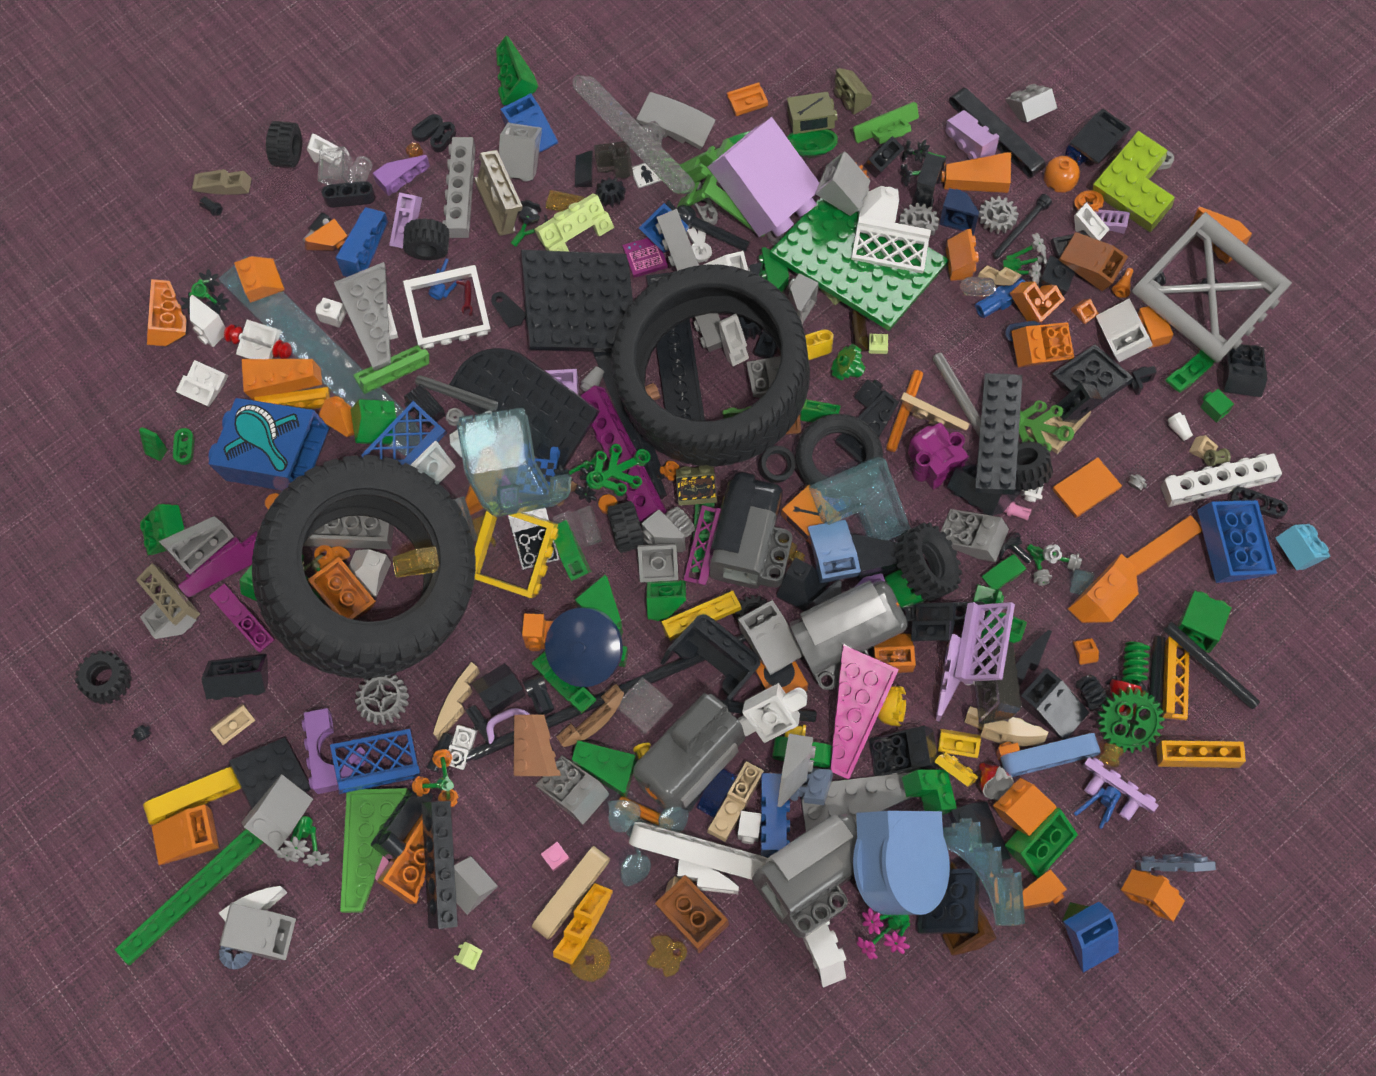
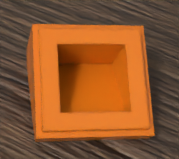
M1084 299L1071 308V311L1083 324H1086L1099 314L1091 299Z
M1092 638L1073 642L1080 665L1094 663L1099 660V650Z

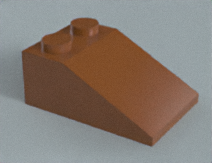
M686 875L655 903L698 954L729 926L728 919Z

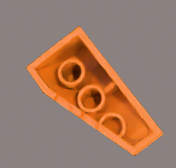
M151 279L147 345L167 346L186 335V317L183 315L181 306L177 302L171 282Z

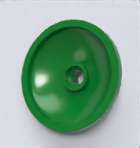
M828 129L798 134L791 133L787 136V139L798 154L804 158L822 156L830 152L838 143L837 135Z

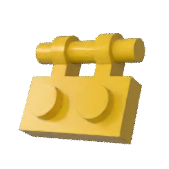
M946 752L944 755H939L935 760V763L967 787L971 786L978 779V776L973 773L971 768H966L958 762L955 756L951 757Z

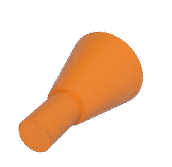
M1127 268L1124 276L1113 286L1112 291L1117 297L1126 298L1130 295L1132 268Z

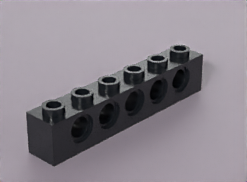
M451 801L422 803L428 928L458 927Z

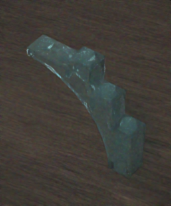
M972 818L959 819L960 823H952V827H943V837L947 848L958 854L973 868L986 888L993 907L996 926L1025 924L1021 872H1013V868H1002L1001 847H992V843H982L981 823L972 822Z

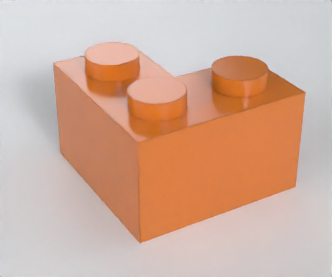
M1035 281L1021 282L1010 292L1027 322H1042L1065 300L1057 285H1044L1039 289Z
M524 613L522 637L526 648H529L531 651L545 649L547 632L554 621H546L544 614Z
M1132 869L1121 888V891L1131 901L1148 906L1157 917L1174 922L1185 902L1179 895V890L1172 887L1166 877L1162 875L1154 876L1148 871Z

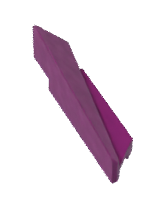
M254 532L242 543L235 537L216 551L190 575L187 573V579L178 584V587L185 596L190 597L251 565L257 532Z

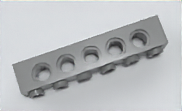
M452 137V144H449L451 159H448L447 166L450 172L446 175L448 189L445 190V199L447 200V205H444L446 220H443V224L449 228V238H469L476 148L473 137Z

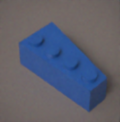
M762 773L761 856L766 858L790 843V840H787V832H790V820H786V812H790V800H787L782 807L777 806L782 774Z

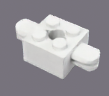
M778 683L745 700L742 712L744 715L738 718L745 737L757 732L762 741L766 743L797 727L800 718L798 710L806 706L807 693L799 687L785 693Z

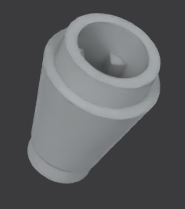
M595 366L581 381L580 388L586 392L594 385L599 386L605 372Z

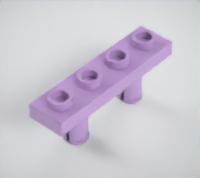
M1088 758L1084 763L1083 767L1094 775L1084 791L1094 796L1104 783H1108L1118 789L1129 799L1119 813L1127 821L1131 819L1139 807H1143L1152 814L1159 806L1155 803L1156 799L1147 793L1143 795L1137 791L1139 788L1130 781L1126 783L1121 780L1120 774L1112 769L1110 771L1103 767L1104 764L1100 760Z

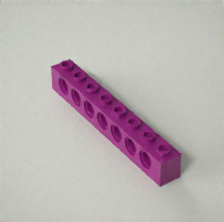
M594 385L582 394L581 397L600 410L591 427L594 428L596 439L602 444L603 452L606 453L607 458L610 460L609 449L613 444H619L622 447L621 457L619 455L617 465L634 458L637 451L605 388ZM636 465L631 467L629 473L628 469L623 471L625 474L639 476L642 479V484L637 489L631 488L627 482L619 481V483L626 485L627 501H631L634 504L640 522L643 523L657 510H660L663 514L667 512L644 466Z

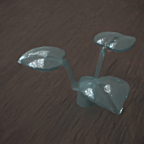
M627 800L608 802L611 829L615 832L627 831L626 834L629 838L635 822H642L681 833L688 821V810L681 807L666 808L659 816L660 825H654L641 818L638 819L641 810L636 803ZM634 847L637 855L627 856L621 867L622 882L628 887L642 881L649 874L651 868L650 859L647 856H641V851L637 847Z

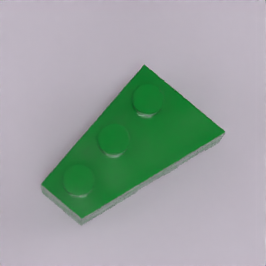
M577 740L572 757L573 763L609 789L627 798L633 777V769L637 763L636 755Z

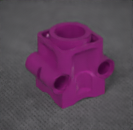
M942 423L928 426L914 435L910 440L908 454L914 461L912 472L914 479L921 482L926 480L932 490L941 486L947 478L952 477L956 467L965 466L969 456L963 449L964 436L959 432L950 434Z

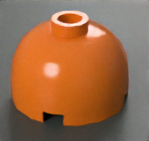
M1055 157L1048 162L1044 170V182L1047 187L1055 189L1054 191L1065 193L1071 191L1079 181L1080 168L1071 157Z

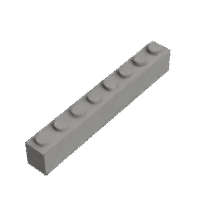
M677 209L658 216L659 223L656 224L659 234L663 233L665 237L662 242L665 250H670L671 255L668 258L671 265L676 266L677 271L687 267L699 266ZM718 313L696 316V320L693 322L697 332L701 330L703 337H700L703 348L707 347L708 351L711 352L723 347Z

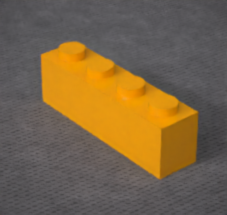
M1161 741L1156 747L1158 767L1240 768L1246 762L1244 742Z

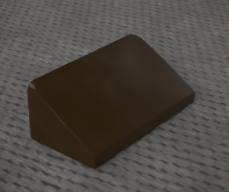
M855 310L852 312L854 345L859 347L861 351H868L866 319Z

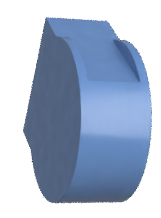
M877 811L856 813L857 840L854 849L853 868L858 890L866 904L875 912L883 915H922L934 910L945 895L950 872L949 854L943 837L942 812Z

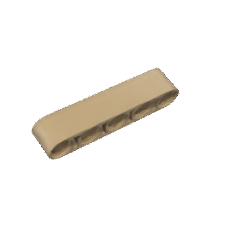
M593 846L536 918L532 928L549 940L608 865L610 858Z

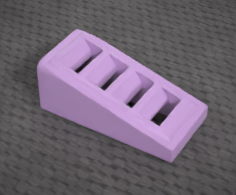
M1094 211L1102 221L1104 218H1107V222L1104 223L1109 228V231L1125 233L1130 215L1129 212Z

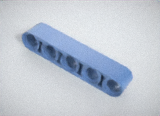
M1090 733L1009 753L1000 759L1003 769L1012 777L1091 758L1099 755L1101 751L1095 734Z

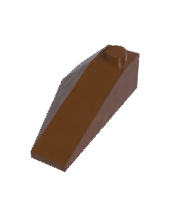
M953 862L950 863V870L957 869ZM980 906L978 907V933L943 934V938L952 956L981 949L997 939Z

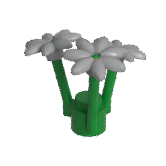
M1038 233L1032 234L1035 240L1032 245L1015 254L1008 255L1007 259L1003 260V266L1021 275L1033 277L1032 282L1035 281L1038 284L1039 277L1042 276L1039 263L1044 262L1046 267L1047 258L1046 246L1042 244L1044 240L1040 239ZM1032 249H1037L1038 253L1041 252L1043 254L1037 256L1038 258L1024 261L1016 258ZM1035 263L1029 271L1018 270L1021 269V265Z
M307 816L300 818L293 829L291 840L284 841V844L288 847L280 848L277 851L274 850L278 858H285L287 862L290 860L298 862L300 857L304 858V852L310 851V848L305 847L307 841L300 840L301 838L308 837L310 834L313 852L312 855H307L308 859L303 860V863H308L309 867L315 864L321 866L322 862L330 860L327 858L329 856L328 853L321 855L318 851L316 827L312 826L313 820Z

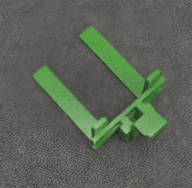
M728 138L723 140L720 148L715 150V147L711 146L708 148V151L682 164H678L672 158L664 162L659 173L661 176L666 175L674 182L683 179V182L687 185L692 184L687 196L681 198L678 206H690L708 197L754 231L729 195L716 185L717 179L707 168L734 145ZM706 178L702 189L696 191L700 180Z

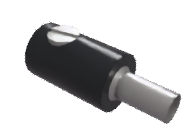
M321 212L308 227L310 232L303 238V241L305 242V238L330 222L331 218Z

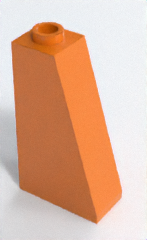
M1007 152L946 164V169L942 171L941 175L944 189L1008 193L1011 183V153Z

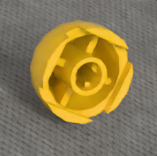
M891 686L878 714V719L882 723L891 726H901L899 722H903L906 712V700H902V694L906 695L904 687Z

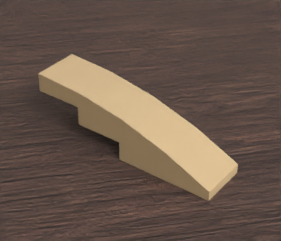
M472 662L458 678L441 709L433 732L438 741L442 734L447 733L465 713L462 704L472 693L469 684L480 673L478 667Z

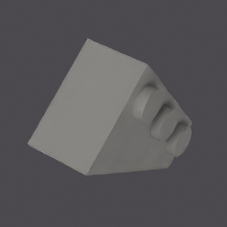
M213 516L159 541V543L190 575L234 536L221 521Z

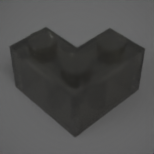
M629 140L594 145L598 172L608 173L615 170L616 178L634 176Z

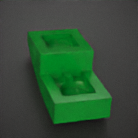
M1013 554L982 577L991 588L1000 589L1027 569L1018 557Z

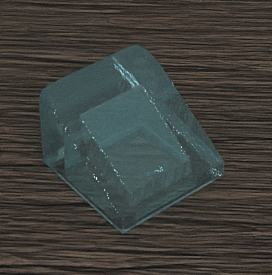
M1075 570L1072 575L1070 592L1082 594L1093 583L1094 573Z

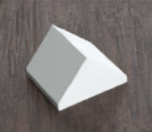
M434 441L411 464V466L418 469V472H424L433 478L437 485L456 467L437 441Z

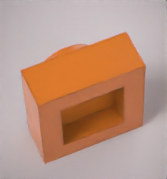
M1011 742L1001 744L996 751L998 760H1001L1000 758L1006 754L1020 751L1018 742L1014 744Z

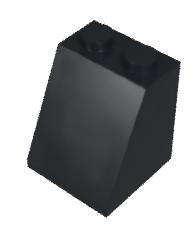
M856 534L852 535L861 570L857 576L858 583L864 577L883 574L885 579L887 575L898 570L897 564L899 560L895 558V553L898 552L895 548L896 542Z

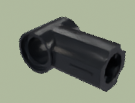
M541 674L523 681L529 698L532 699L538 715H547L555 710Z

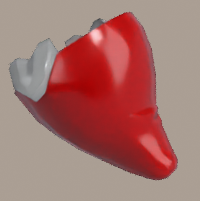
M985 763L979 764L981 771L980 788L984 796L998 801L1014 784L1012 776L1000 766Z

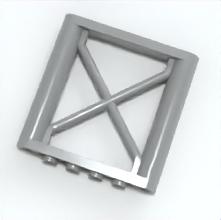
M1205 212L1133 288L1132 293L1218 364L1232 348L1236 350L1243 342L1241 338L1244 335L1249 336L1255 329L1253 325L1257 321L1261 323L1268 314L1265 312L1269 308L1273 310L1279 304L1278 298L1289 288L1292 282ZM1195 235L1200 237L1204 241L1207 284L1160 286L1154 281ZM1212 243L1259 281L1215 283ZM1263 289L1270 296L1228 341L1219 335L1216 291ZM1208 291L1211 333L1163 293Z

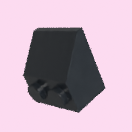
M505 663L472 683L491 716L526 696L522 686Z

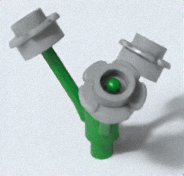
M1032 544L1027 547V551L1034 557L1038 569L1033 574V582L1039 586L1049 584V580L1052 579V575L1049 574L1048 570H1042L1041 562L1044 560L1052 564L1056 563L1057 560L1067 562V568L1073 570L1072 572L1080 568L1082 558H1079V554H1071L1070 559L1062 557L1060 547L1056 544H1050L1044 550Z

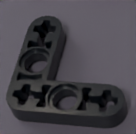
M1244 487L1236 488L1230 498V501H1249L1250 496L1253 497L1251 501L1260 499L1264 502V507H1260L1261 514L1274 519L1283 518L1288 511L1287 504L1282 500ZM1239 493L1243 494L1242 500L1239 499ZM1277 506L1280 507V513L1276 512L1275 508Z

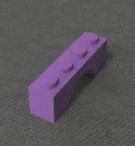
M328 708L305 712L302 727L307 735V738L304 739L305 749L309 751V757L306 758L312 775L309 777L310 788L317 794L336 791L338 788L334 765L325 763L321 758V746L324 740L334 733L332 713Z

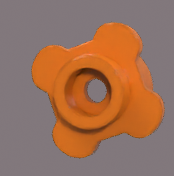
M667 461L666 465L660 468V473L664 474L669 481H674L676 469H680V467L674 461Z

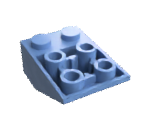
M846 520L808 527L820 583L856 577L860 574L861 570L857 552Z

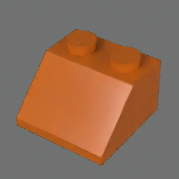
M251 256L234 262L250 303L285 290L273 259Z
M1019 778L993 805L1003 822L1028 836L1057 808L1034 784L1022 778Z

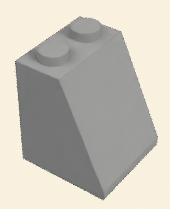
M514 123L506 124L500 134L499 155L510 179L513 177L520 178L522 181L534 179L537 171L542 128Z
M844 151L826 166L815 194L851 216L856 211L859 212L863 207L864 203L862 201L869 192L870 180L848 153Z

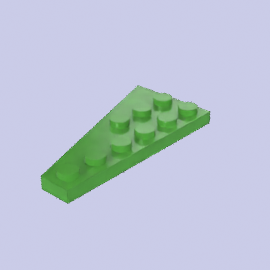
M407 788L362 789L347 792L340 912H363L383 855L371 847V843L408 792Z

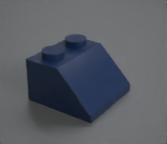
M949 188L939 225L959 231L971 229L972 234H974L979 211L966 192Z

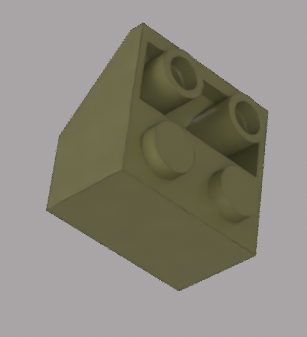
M836 69L834 93L838 98H841L845 108L855 115L871 106L872 94L856 74L851 70Z

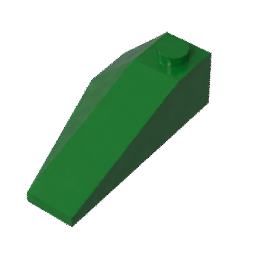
M505 36L496 48L497 65L500 66L498 80L501 81L498 93L502 104L508 105L530 93H535L538 84L534 74L510 38Z

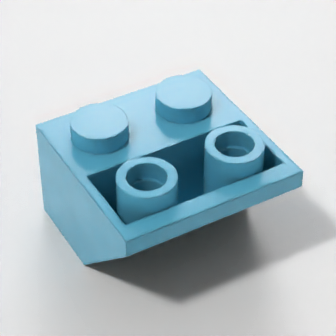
M1310 524L1293 525L1276 537V540L1296 570H1304L1330 557L1327 545L1320 541L1317 536V530L1312 525L1310 526Z

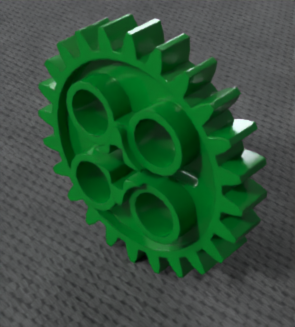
M1128 687L1127 693H1125L1122 689H1119L1120 695L1117 696L1112 692L1113 699L1111 700L1106 697L1105 699L1108 704H1101L1104 711L1098 712L1102 717L1097 720L1102 725L1098 730L1104 732L1101 735L1102 738L1107 739L1108 745L1113 744L1115 750L1121 746L1122 752L1125 753L1128 748L1133 753L1136 747L1141 752L1142 745L1149 748V741L1156 742L1153 738L1154 735L1161 736L1157 729L1164 728L1159 723L1165 720L1160 716L1163 710L1158 708L1160 703L1154 701L1155 697L1152 695L1148 696V692L1145 690L1141 693L1140 689L1136 688L1133 693L1132 689ZM1122 705H1127L1126 711L1119 712V708ZM1142 709H1147L1144 716H1139V712ZM1122 724L1120 731H1114L1116 725ZM1142 728V732L1139 735H1134L1136 729Z

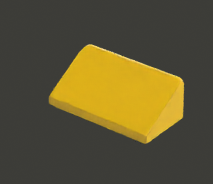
M941 729L938 752L978 758L981 737L977 734Z

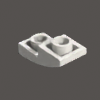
M457 725L453 742L448 749L452 755L449 766L455 767L454 764L459 763L464 755L463 758L465 760L461 765L455 767L464 770L467 764V755L473 747L478 730ZM459 757L458 761H453V759Z

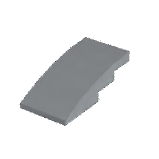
M650 92L635 121L664 138L670 136L682 144L686 141L701 150L716 119L684 103Z

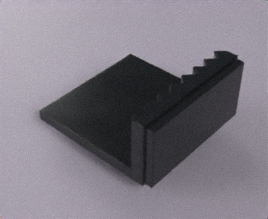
M1050 255L1043 276L1037 286L1041 288L1044 285H1057L1064 296L1069 290L1075 271Z

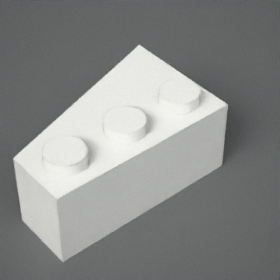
M816 910V916L819 919H824L822 912ZM829 921L803 938L807 950H809L814 961L813 965L820 974L822 987L846 979L844 968L846 957L842 948L838 949L836 945L838 939L834 930L830 931L827 926L830 925ZM798 922L801 930H807V925L804 922Z

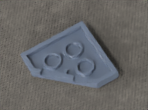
M1183 853V857L1175 856V854L1162 855V859H1155V856H1143L1142 860L1136 861V869L1140 871H1151V868L1175 872L1178 869L1187 872L1216 870L1215 861L1209 860L1207 856L1196 853Z

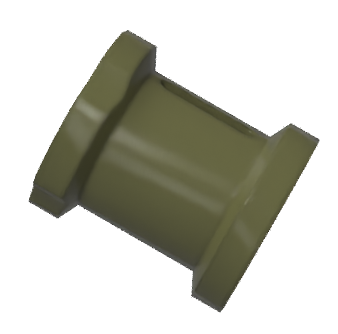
M1222 448L1219 451L1210 449L1204 455L1205 463L1208 466L1230 462L1231 459L1230 452L1226 448Z

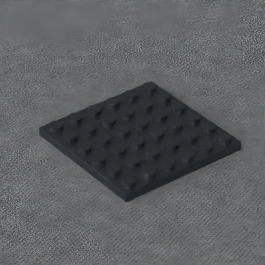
M521 250L520 257L529 350L612 352L615 333L618 331L617 328L621 319L624 318L625 312L633 303L627 254Z

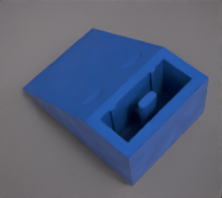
M531 93L500 109L505 125L507 123L542 128L539 153L558 143L546 117Z
M1097 902L1063 921L1083 973L1119 953L1117 924L1113 913L1101 902Z

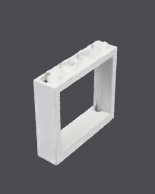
M475 265L403 281L420 348L430 349L434 347V344L439 343L441 345H448L452 343V340L456 339L466 341L470 339V336L477 335V337H483L488 335L487 332H491ZM472 277L483 325L423 338L412 290Z

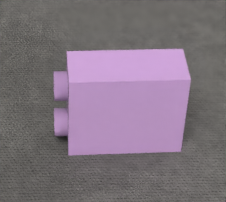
M772 117L751 130L708 166L709 170L759 237L771 230L776 237L780 236L794 225L789 216L796 212L801 217L817 205L812 197L815 195L819 185L818 180Z

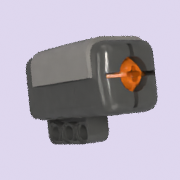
M869 580L801 613V618L789 623L819 686L824 690H829L839 685L843 644L869 655L867 649L904 632L908 624L892 588L887 582L882 580L873 583ZM824 675L832 677V681L829 684L821 682V678Z
M703 693L635 764L633 773L639 787L669 813H675L681 807L685 809L739 752L738 747L746 740L742 725L728 711L725 704L714 695Z
M849 814L832 815L768 857L763 866L752 877L755 887L776 918L782 924H787L796 937L804 938L840 914L847 906V897L840 887L855 877L853 857L857 840V822ZM832 899L838 900L841 907H835L832 904ZM815 911H821L824 919H819ZM798 922H804L807 925V930H801Z

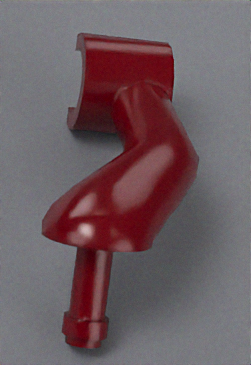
M456 280V284L465 286L462 313L464 314L465 310L469 309L471 310L469 317L473 315L471 307V282L469 280L466 282Z

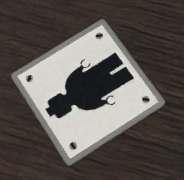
M654 160L630 167L638 188L663 181Z

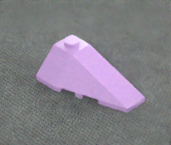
M952 634L951 640L948 641L935 721H940L961 682L955 678L961 638L955 634Z

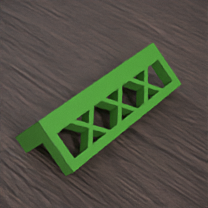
M419 345L391 357L390 365L375 371L371 366L354 374L353 378L362 392L366 394L428 365L429 353L426 349L421 350Z

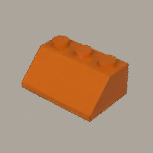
M340 557L308 579V582L329 608L346 618L356 620L375 605L376 601Z

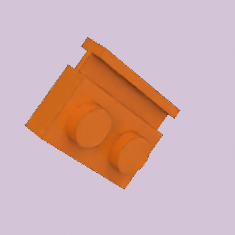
M759 82L727 92V98L730 101L735 116L768 106V100Z

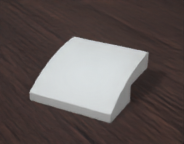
M194 360L188 375H183L176 392L209 407L219 394L229 375Z

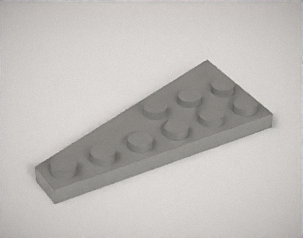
M383 262L334 282L374 371L391 364L386 266Z
M910 773L833 781L830 784L825 805L804 803V797H801L806 832L832 815L849 814L857 822L856 813L885 811L898 803L912 798L906 797L902 777Z

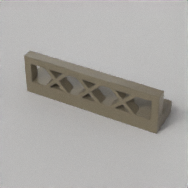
M152 563L136 579L175 626L186 615L193 619L200 615L198 610L170 577ZM152 574L151 583H145L144 581ZM156 586H161L159 594H155ZM165 597H171L168 605H164ZM174 608H181V611L173 617Z

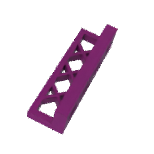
M702 505L684 581L707 585L712 558L710 549L720 508L715 509ZM705 511L715 513L714 521L708 525L703 519ZM702 521L705 524V527L701 528ZM707 528L710 537L708 541L702 543L699 533ZM697 541H699L701 544L698 547H696ZM703 547L706 552L705 557L697 562L694 553ZM693 559H694V561L696 562V564H694L693 566H691V565H692V561H693ZM696 566L701 571L699 580L689 578L690 570Z

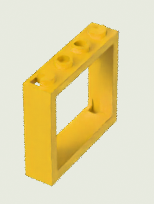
M494 502L489 503L475 546V579L528 598L536 597L542 588V584H540L541 578L546 575L548 566H546L547 559L553 553V547H551L553 540H556L558 537V523ZM499 512L547 528L528 590L480 574Z

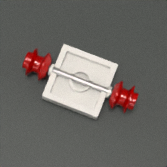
M246 320L244 330L241 327H235L233 324L224 330V337L227 342L239 343L236 354L249 359H273V356L275 358L280 356V359H287L292 352L290 343H283L282 340H279L281 330L257 322Z

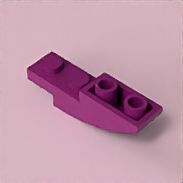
M225 584L209 596L259 653L275 641Z

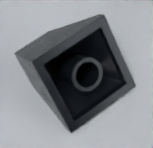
M795 557L786 572L776 597L805 612L808 610L806 607L824 592L829 582L820 583L817 570Z

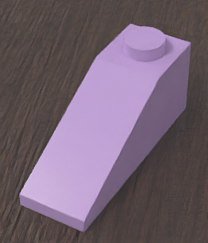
M399 192L389 246L403 248L404 227L411 220L418 219L422 197Z

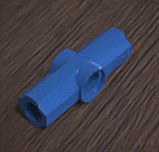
M1019 278L1013 285L999 286L994 289L990 296L975 304L977 314L985 318L999 309L1005 310L1014 302L1010 292L1021 282L1026 281Z

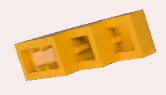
M596 883L593 884L574 910V918L563 931L564 937L553 951L554 958L571 965L573 964L602 916L613 893L611 889Z

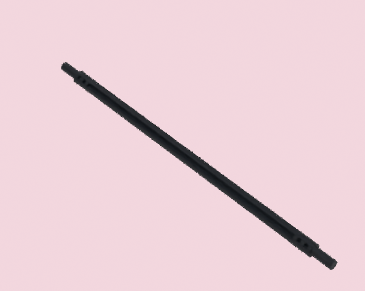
M743 634L736 636L741 642L746 641ZM695 653L689 659L681 658L618 687L623 691V696L699 664L705 661V659L698 653ZM607 691L594 696L596 701L583 713L602 706L605 701L601 696ZM571 706L545 717L549 729L583 713H580ZM514 731L494 739L491 744L488 742L471 749L467 755L466 762L473 759L476 761L514 744ZM464 755L462 756V760L459 763L454 764L455 767L462 764V762L465 760V758H463ZM459 757L453 759V761H458Z

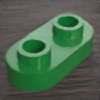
M187 428L179 429L174 435L173 458L180 465L189 464L194 455L195 437L191 430Z

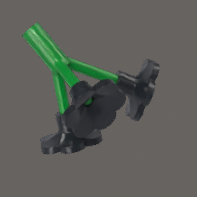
M530 200L521 201L523 207L522 211H518L520 218L523 219V225L511 241V244L515 247L524 236L535 233L534 229L525 231V228L529 222L538 221L540 218L538 212L542 211L540 205ZM544 215V217H545V222H547V221H548L547 215Z

